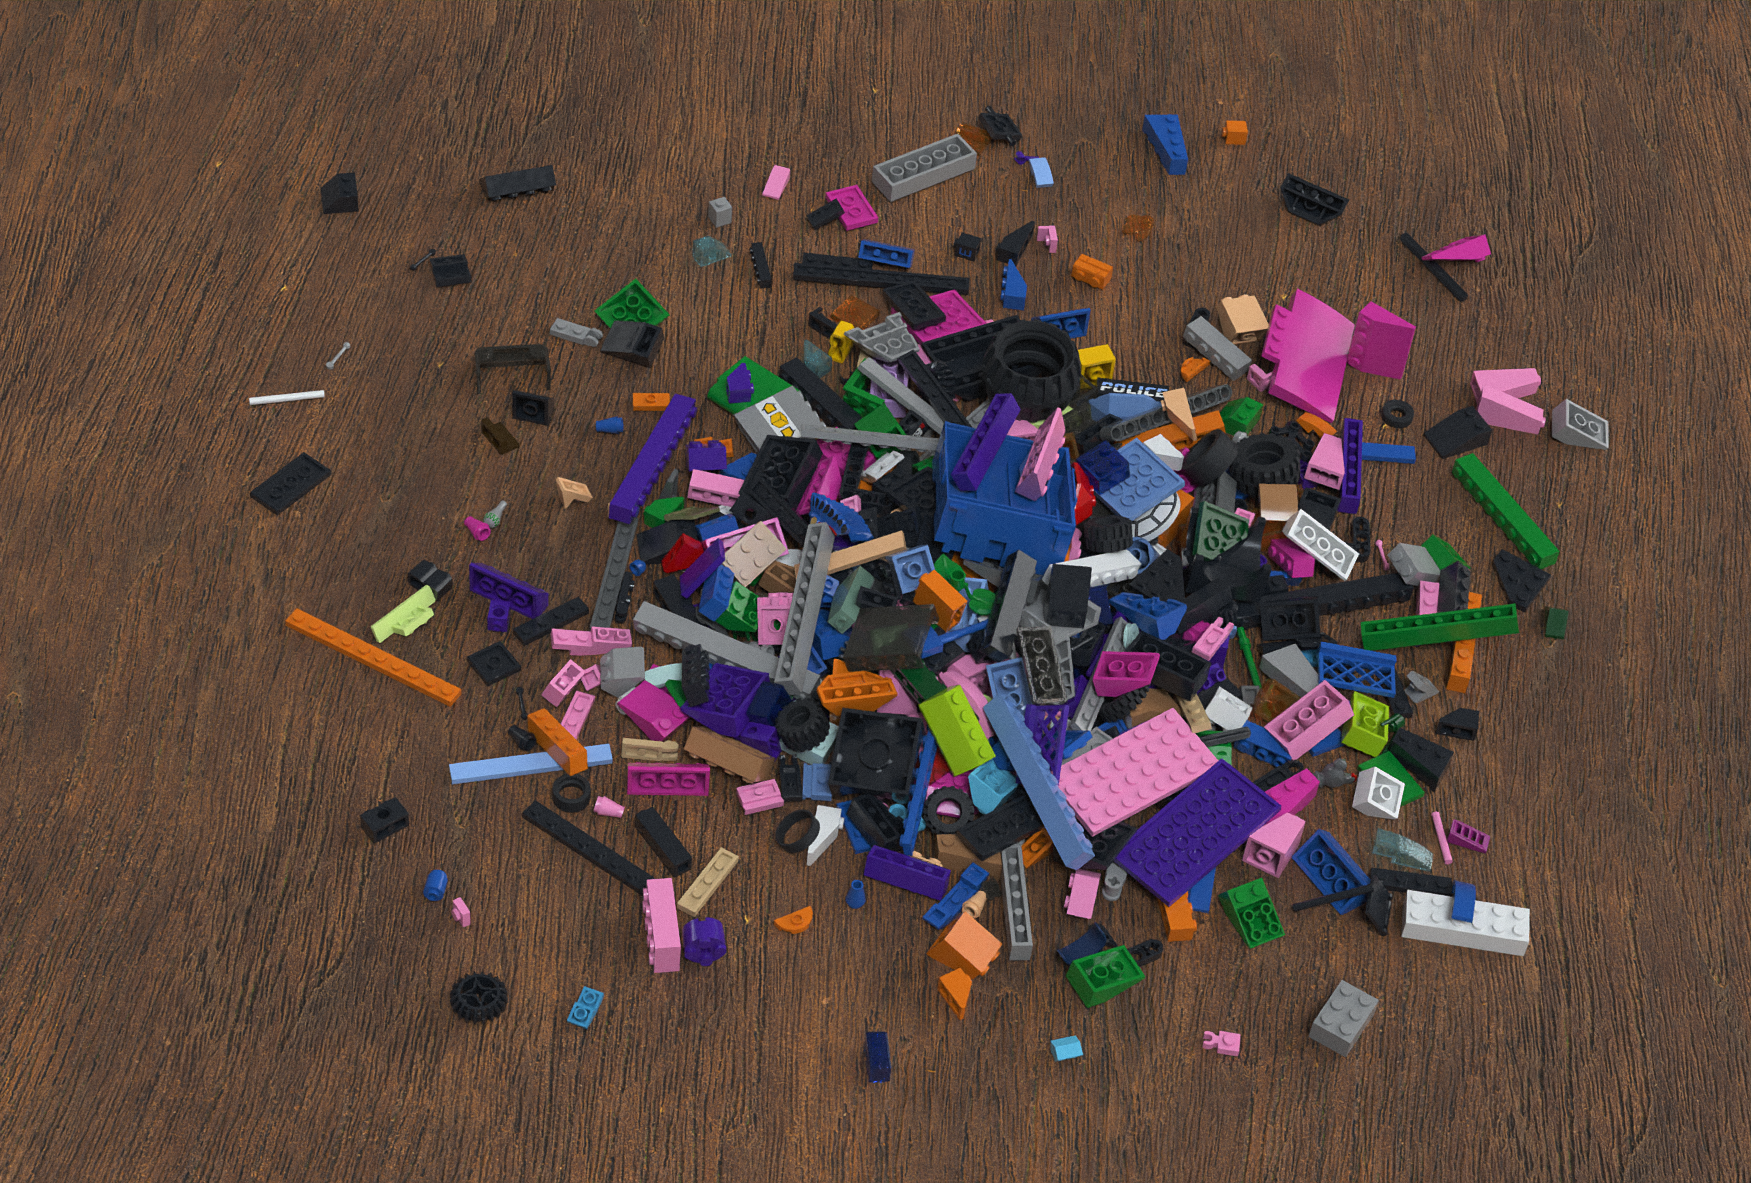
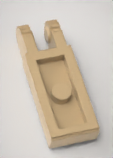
M623 738L621 757L652 761H676L679 744L676 741L669 740L663 743L661 741Z

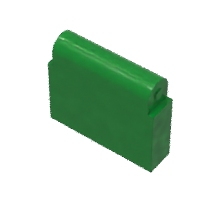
M744 356L717 378V383L711 387L707 398L734 415L792 385ZM741 363H746L747 370L751 372L750 383L754 385V394H751V402L729 404L726 393L727 377Z

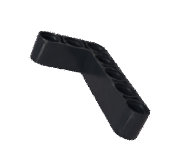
M852 442L838 503L843 499L858 495L861 499V510L877 507L882 516L890 514L893 510V501L887 498L885 493L860 489L869 446Z
M1098 621L1097 625L1084 630L1079 638L1070 637V646H1075L1089 638L1091 633L1097 634L1096 641H1090L1076 649L1074 653H1071L1072 664L1078 666H1088L1091 664L1103 644L1105 625L1102 622ZM1018 626V635L1014 641L1016 648L1036 653L1049 646L1022 626Z

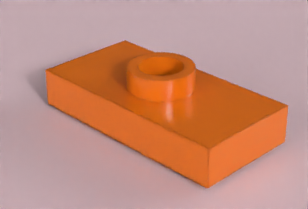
M633 393V411H665L670 403L669 393Z

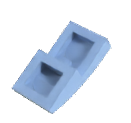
M1046 158L1029 159L1031 175L1034 176L1036 188L1052 187L1054 182Z

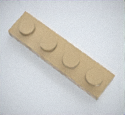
M1197 693L1191 701L1175 694L1192 733L1212 729L1211 722Z
M721 847L678 901L677 908L695 917L737 864L739 856Z

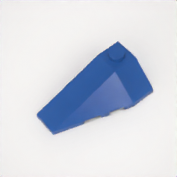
M1126 592L1109 599V603L1132 623H1136L1138 628L1161 640L1167 639L1168 636L1176 632L1187 609L1186 604L1174 599H1168L1167 602L1160 601L1159 597L1144 599L1143 595Z

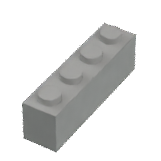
M1202 316L1186 326L1183 338L1223 371L1226 376L1235 381L1248 372L1252 359Z

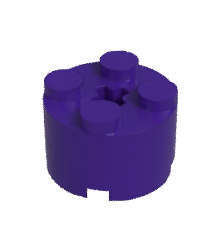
M705 917L706 921H699L698 918L686 923L682 929L685 958L692 962L700 963L701 966H710L713 961L718 960L727 952L723 925L719 920Z

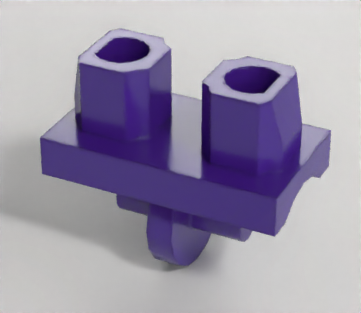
M1218 662L1211 664L1207 681L1197 692V695L1200 691L1212 687L1216 682L1226 679L1224 670L1220 668Z

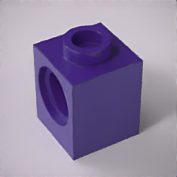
M491 600L487 617L488 630L507 632L510 620V602Z

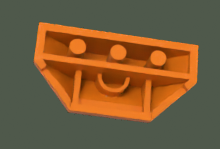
M867 671L827 675L816 690L822 705L836 716H841L842 708L874 712L898 695L891 678H883Z

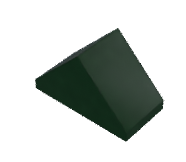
M1545 607V637L1564 640L1568 610Z

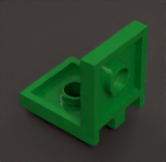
M856 369L843 387V390L846 391L843 400L863 418L884 404L885 400L865 391L870 385L871 379Z

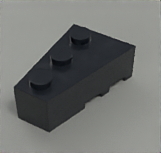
M1401 727L1394 736L1389 749L1406 770H1411L1416 774V778L1419 781L1423 780L1430 786V790L1434 793L1447 772L1454 754L1453 751Z
M864 794L853 798L847 815L871 847L876 845L894 852L903 850V847H900V836L905 832L904 819L900 816L895 817L888 811L889 808L873 795Z

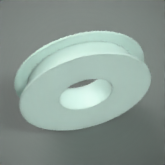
M1128 623L1125 626L1123 635L1125 650L1139 634L1136 623Z

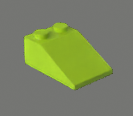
M1354 691L1350 701L1354 716L1343 725L1341 743L1360 750L1366 755L1377 757L1388 742V724L1380 726V723L1389 719V706Z

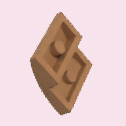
M1258 484L1260 517H1265L1266 521H1287L1298 511L1296 485Z

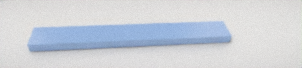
M609 744L584 747L587 750L588 767L613 764ZM547 752L449 764L452 784L564 770Z

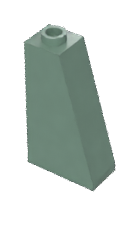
M861 566L837 587L833 595L828 623L842 634L856 622L861 609L856 604L860 586L870 589L874 581V577Z

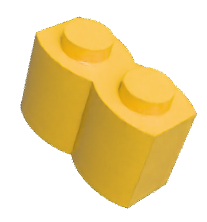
M841 320L830 337L831 347L828 352L830 360L842 364L853 347V342L844 335V332L854 329L853 324Z

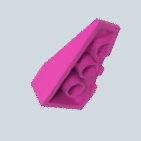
M1484 234L1465 237L1452 242L1449 246L1441 247L1440 250L1422 256V260H1475V262L1485 260V256L1490 255L1491 252L1486 235Z

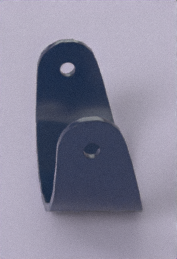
M1094 922L1093 927L1070 945L1057 949L1066 964L1070 966L1073 960L1099 953L1105 946L1107 938L1099 925Z

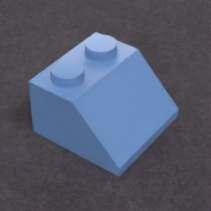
M919 545L885 556L887 560L893 562L901 594L916 590L920 583V577L925 573L929 574L935 569L928 545Z

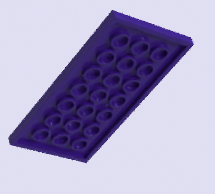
M1221 758L1142 825L1118 854L1114 862L1170 907L1243 844L1250 835L1281 811V805Z

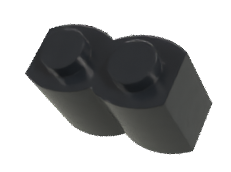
M422 560L408 572V583L418 591L425 585L430 586L435 601H438L453 588L451 575L448 572L437 569L432 562Z

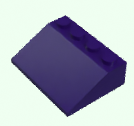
M715 663L709 671V701L690 707L686 700L680 708L682 712L716 733L737 738L771 693L769 673Z

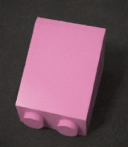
M1287 812L1264 825L1249 836L1242 861L1279 878L1299 846L1306 821Z

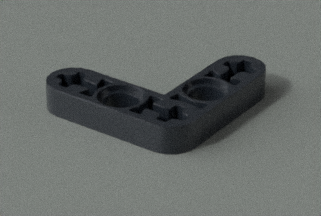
M1356 517L1351 527L1352 543H1345L1359 553L1355 562L1362 563L1369 559L1371 551L1370 524L1366 518ZM1361 537L1364 538L1365 541L1361 542L1358 541L1356 538Z
M1094 924L1089 926L1088 931L1093 927ZM1098 924L1107 938L1105 946L1111 948L1118 947L1103 925ZM1150 939L1127 950L1131 955L1138 954L1141 956L1142 959L1135 960L1139 967H1142L1161 958L1163 944L1159 940Z

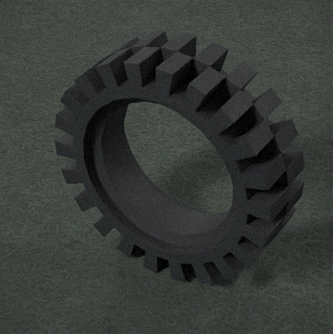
M1150 684L1122 694L1114 701L1113 697L1105 696L1098 716L1108 723L1116 722L1118 718L1120 720L1123 719L1124 714L1128 716L1131 709L1135 710L1137 708L1136 705L1143 702L1141 698H1146Z

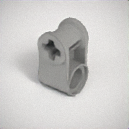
M1112 862L1107 868L1102 890L1103 897L1108 901L1119 899L1127 877V872L1115 862Z

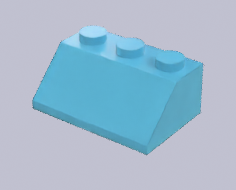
M993 759L980 765L968 776L973 804L985 815L1006 803L1008 797L1019 786V784L1015 783L1016 776L1009 771L1000 770Z

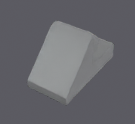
M1414 671L1407 675L1411 682L1405 689V693L1414 703H1419L1440 692L1428 678Z

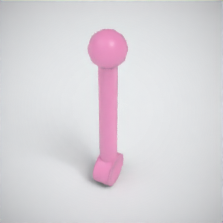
M1377 540L1375 545L1379 548L1384 570H1389V563H1387L1382 549V541Z

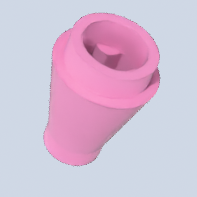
M598 796L593 812L598 813L597 815L621 818L625 807L605 796Z

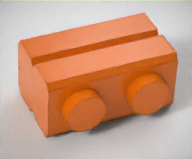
M1081 254L1073 265L1071 276L1078 281H1083L1092 287L1103 290L1111 280L1113 266Z

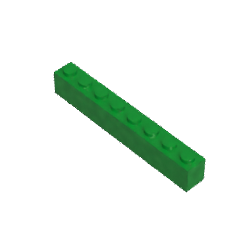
M1474 453L1456 459L1452 469L1454 477L1462 483L1464 488L1474 497L1475 501L1483 507L1485 512L1496 522L1497 526L1504 531L1507 537L1517 546L1518 550L1529 560L1530 564L1540 569L1556 564L1560 551Z
M1516 604L1361 622L1364 650L1369 651L1519 633Z

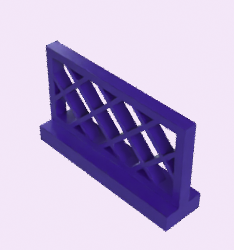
M1026 704L1024 723L1032 731V738L1041 748L1042 757L1049 763V770L1053 771L1059 786L1069 706H1036ZM1060 710H1062L1061 717L1057 721L1055 716ZM1045 711H1046L1047 714H1048V716H1047V718L1044 720V718H1045ZM1052 720L1054 726L1049 731L1046 726ZM1058 730V738L1054 740L1052 736ZM1050 741L1051 746L1046 751L1044 745ZM1055 750L1056 755L1055 758L1052 760L1050 758V755ZM1016 774L1015 783L1023 785L1018 774Z

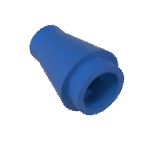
M615 416L596 421L597 432L619 434V432L624 430L623 418Z
M860 880L852 881L845 897L848 906L854 909L862 907L866 902L864 884Z

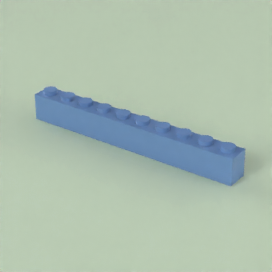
M999 693L983 709L1065 866L1078 870L1095 856L1092 851V844L1085 838L1083 827L1076 821L1073 809L1068 806L1066 795L1059 789L1057 785L1058 780L1049 770V763L1042 757L1040 753L1041 748L1032 738V731L1025 725L1024 716L1016 708V701L1011 696Z

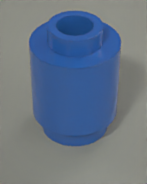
M433 870L428 874L423 894L428 900L439 901L443 898L448 882L444 871Z

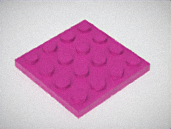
M955 290L930 296L932 301L946 315L945 322L913 330L901 316L903 323L907 324L908 332L912 334L920 345L925 341L987 324ZM891 307V314L898 313L894 307Z

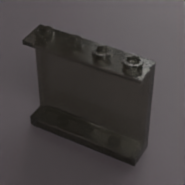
M934 604L860 608L843 655L848 671L923 668L920 656L931 624H938L939 621Z

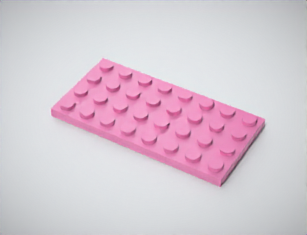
M1171 708L1062 765L1058 787L1066 795V802L1075 812L1076 818L1093 837L1189 786L1217 763L1218 759L1195 733H1192L1189 725L1177 711Z

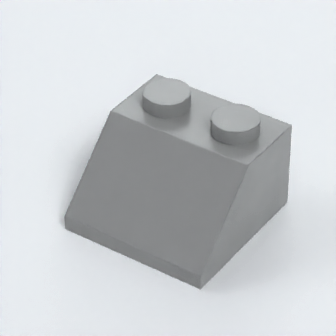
M614 648L607 654H604L600 658L601 689L619 698L645 679L644 648Z

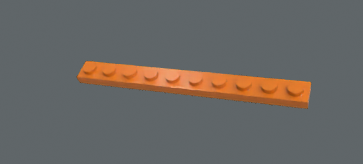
M298 608L285 620L287 627L449 707L461 695L460 688Z

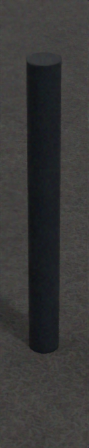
M1368 884L1293 904V909L1296 912L1374 892L1373 884Z

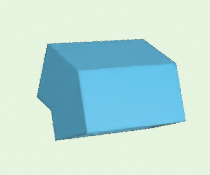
M1076 1035L1050 1041L1051 1053L1055 1062L1083 1055L1080 1041Z

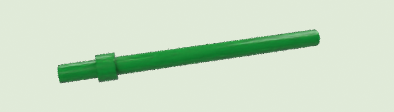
M1239 627L1237 628L1238 644L1240 650L1244 653L1253 686H1259L1262 702L1260 708L1264 721L1269 722L1272 720L1250 650L1251 643L1249 638L1246 637L1244 628Z

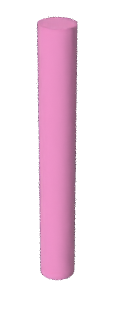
M1433 812L1431 816L1445 864H1451L1453 860L1439 812Z

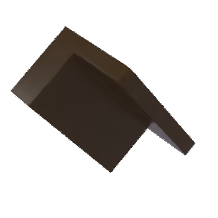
M488 417L481 420V433L500 455L519 448V442L501 422L493 424Z

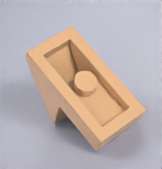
M560 477L556 478L558 495L565 509L574 499L589 502L593 498L586 484Z

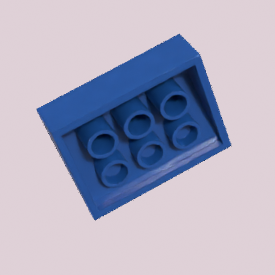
M819 610L812 646L822 660L838 657L839 654L844 653L840 650V647H847L845 644L846 640L852 644V638H856L857 643L860 639H863L864 645L868 644L863 631L860 632L852 629L850 626L842 634L828 623L830 611Z

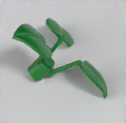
M942 554L934 564L935 570L958 592L965 588L967 597L971 599L969 607L974 613L990 615L996 594L987 589L980 588L975 589L971 595L968 583H965L966 574L961 566L950 560L945 554ZM919 607L915 612V624L917 626L930 625L933 629L938 627Z

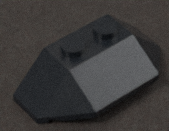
M1290 173L1287 174L1280 187L1288 212L1319 226L1341 216L1349 202V199Z

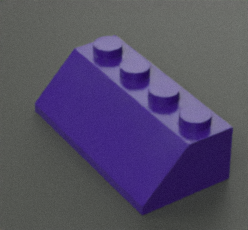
M470 563V591L489 600L510 602L511 610L531 619L540 616L548 607V593L544 590L496 570L492 566L483 563Z

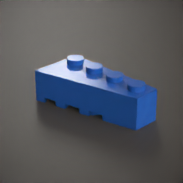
M1145 115L1142 131L1144 134H1147L1149 143L1153 144L1154 151L1160 156V161L1168 175H1185L1188 157L1178 115Z

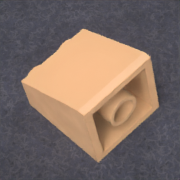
M1241 295L1233 299L1226 297L1217 305L1223 334L1234 345L1260 341L1266 334L1269 324L1255 295Z

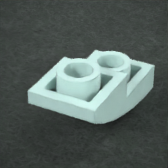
M682 663L665 665L645 671V680L657 688L664 687L668 679L682 681Z

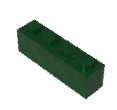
M903 639L882 649V662L918 704L946 689V686L937 680L935 673L929 671L925 666L923 659L918 658Z

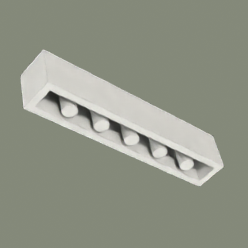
M1127 549L1056 563L1092 567L1090 587L1133 579L1138 574V569L1141 565ZM1053 564L1049 565L1042 578L1047 586Z

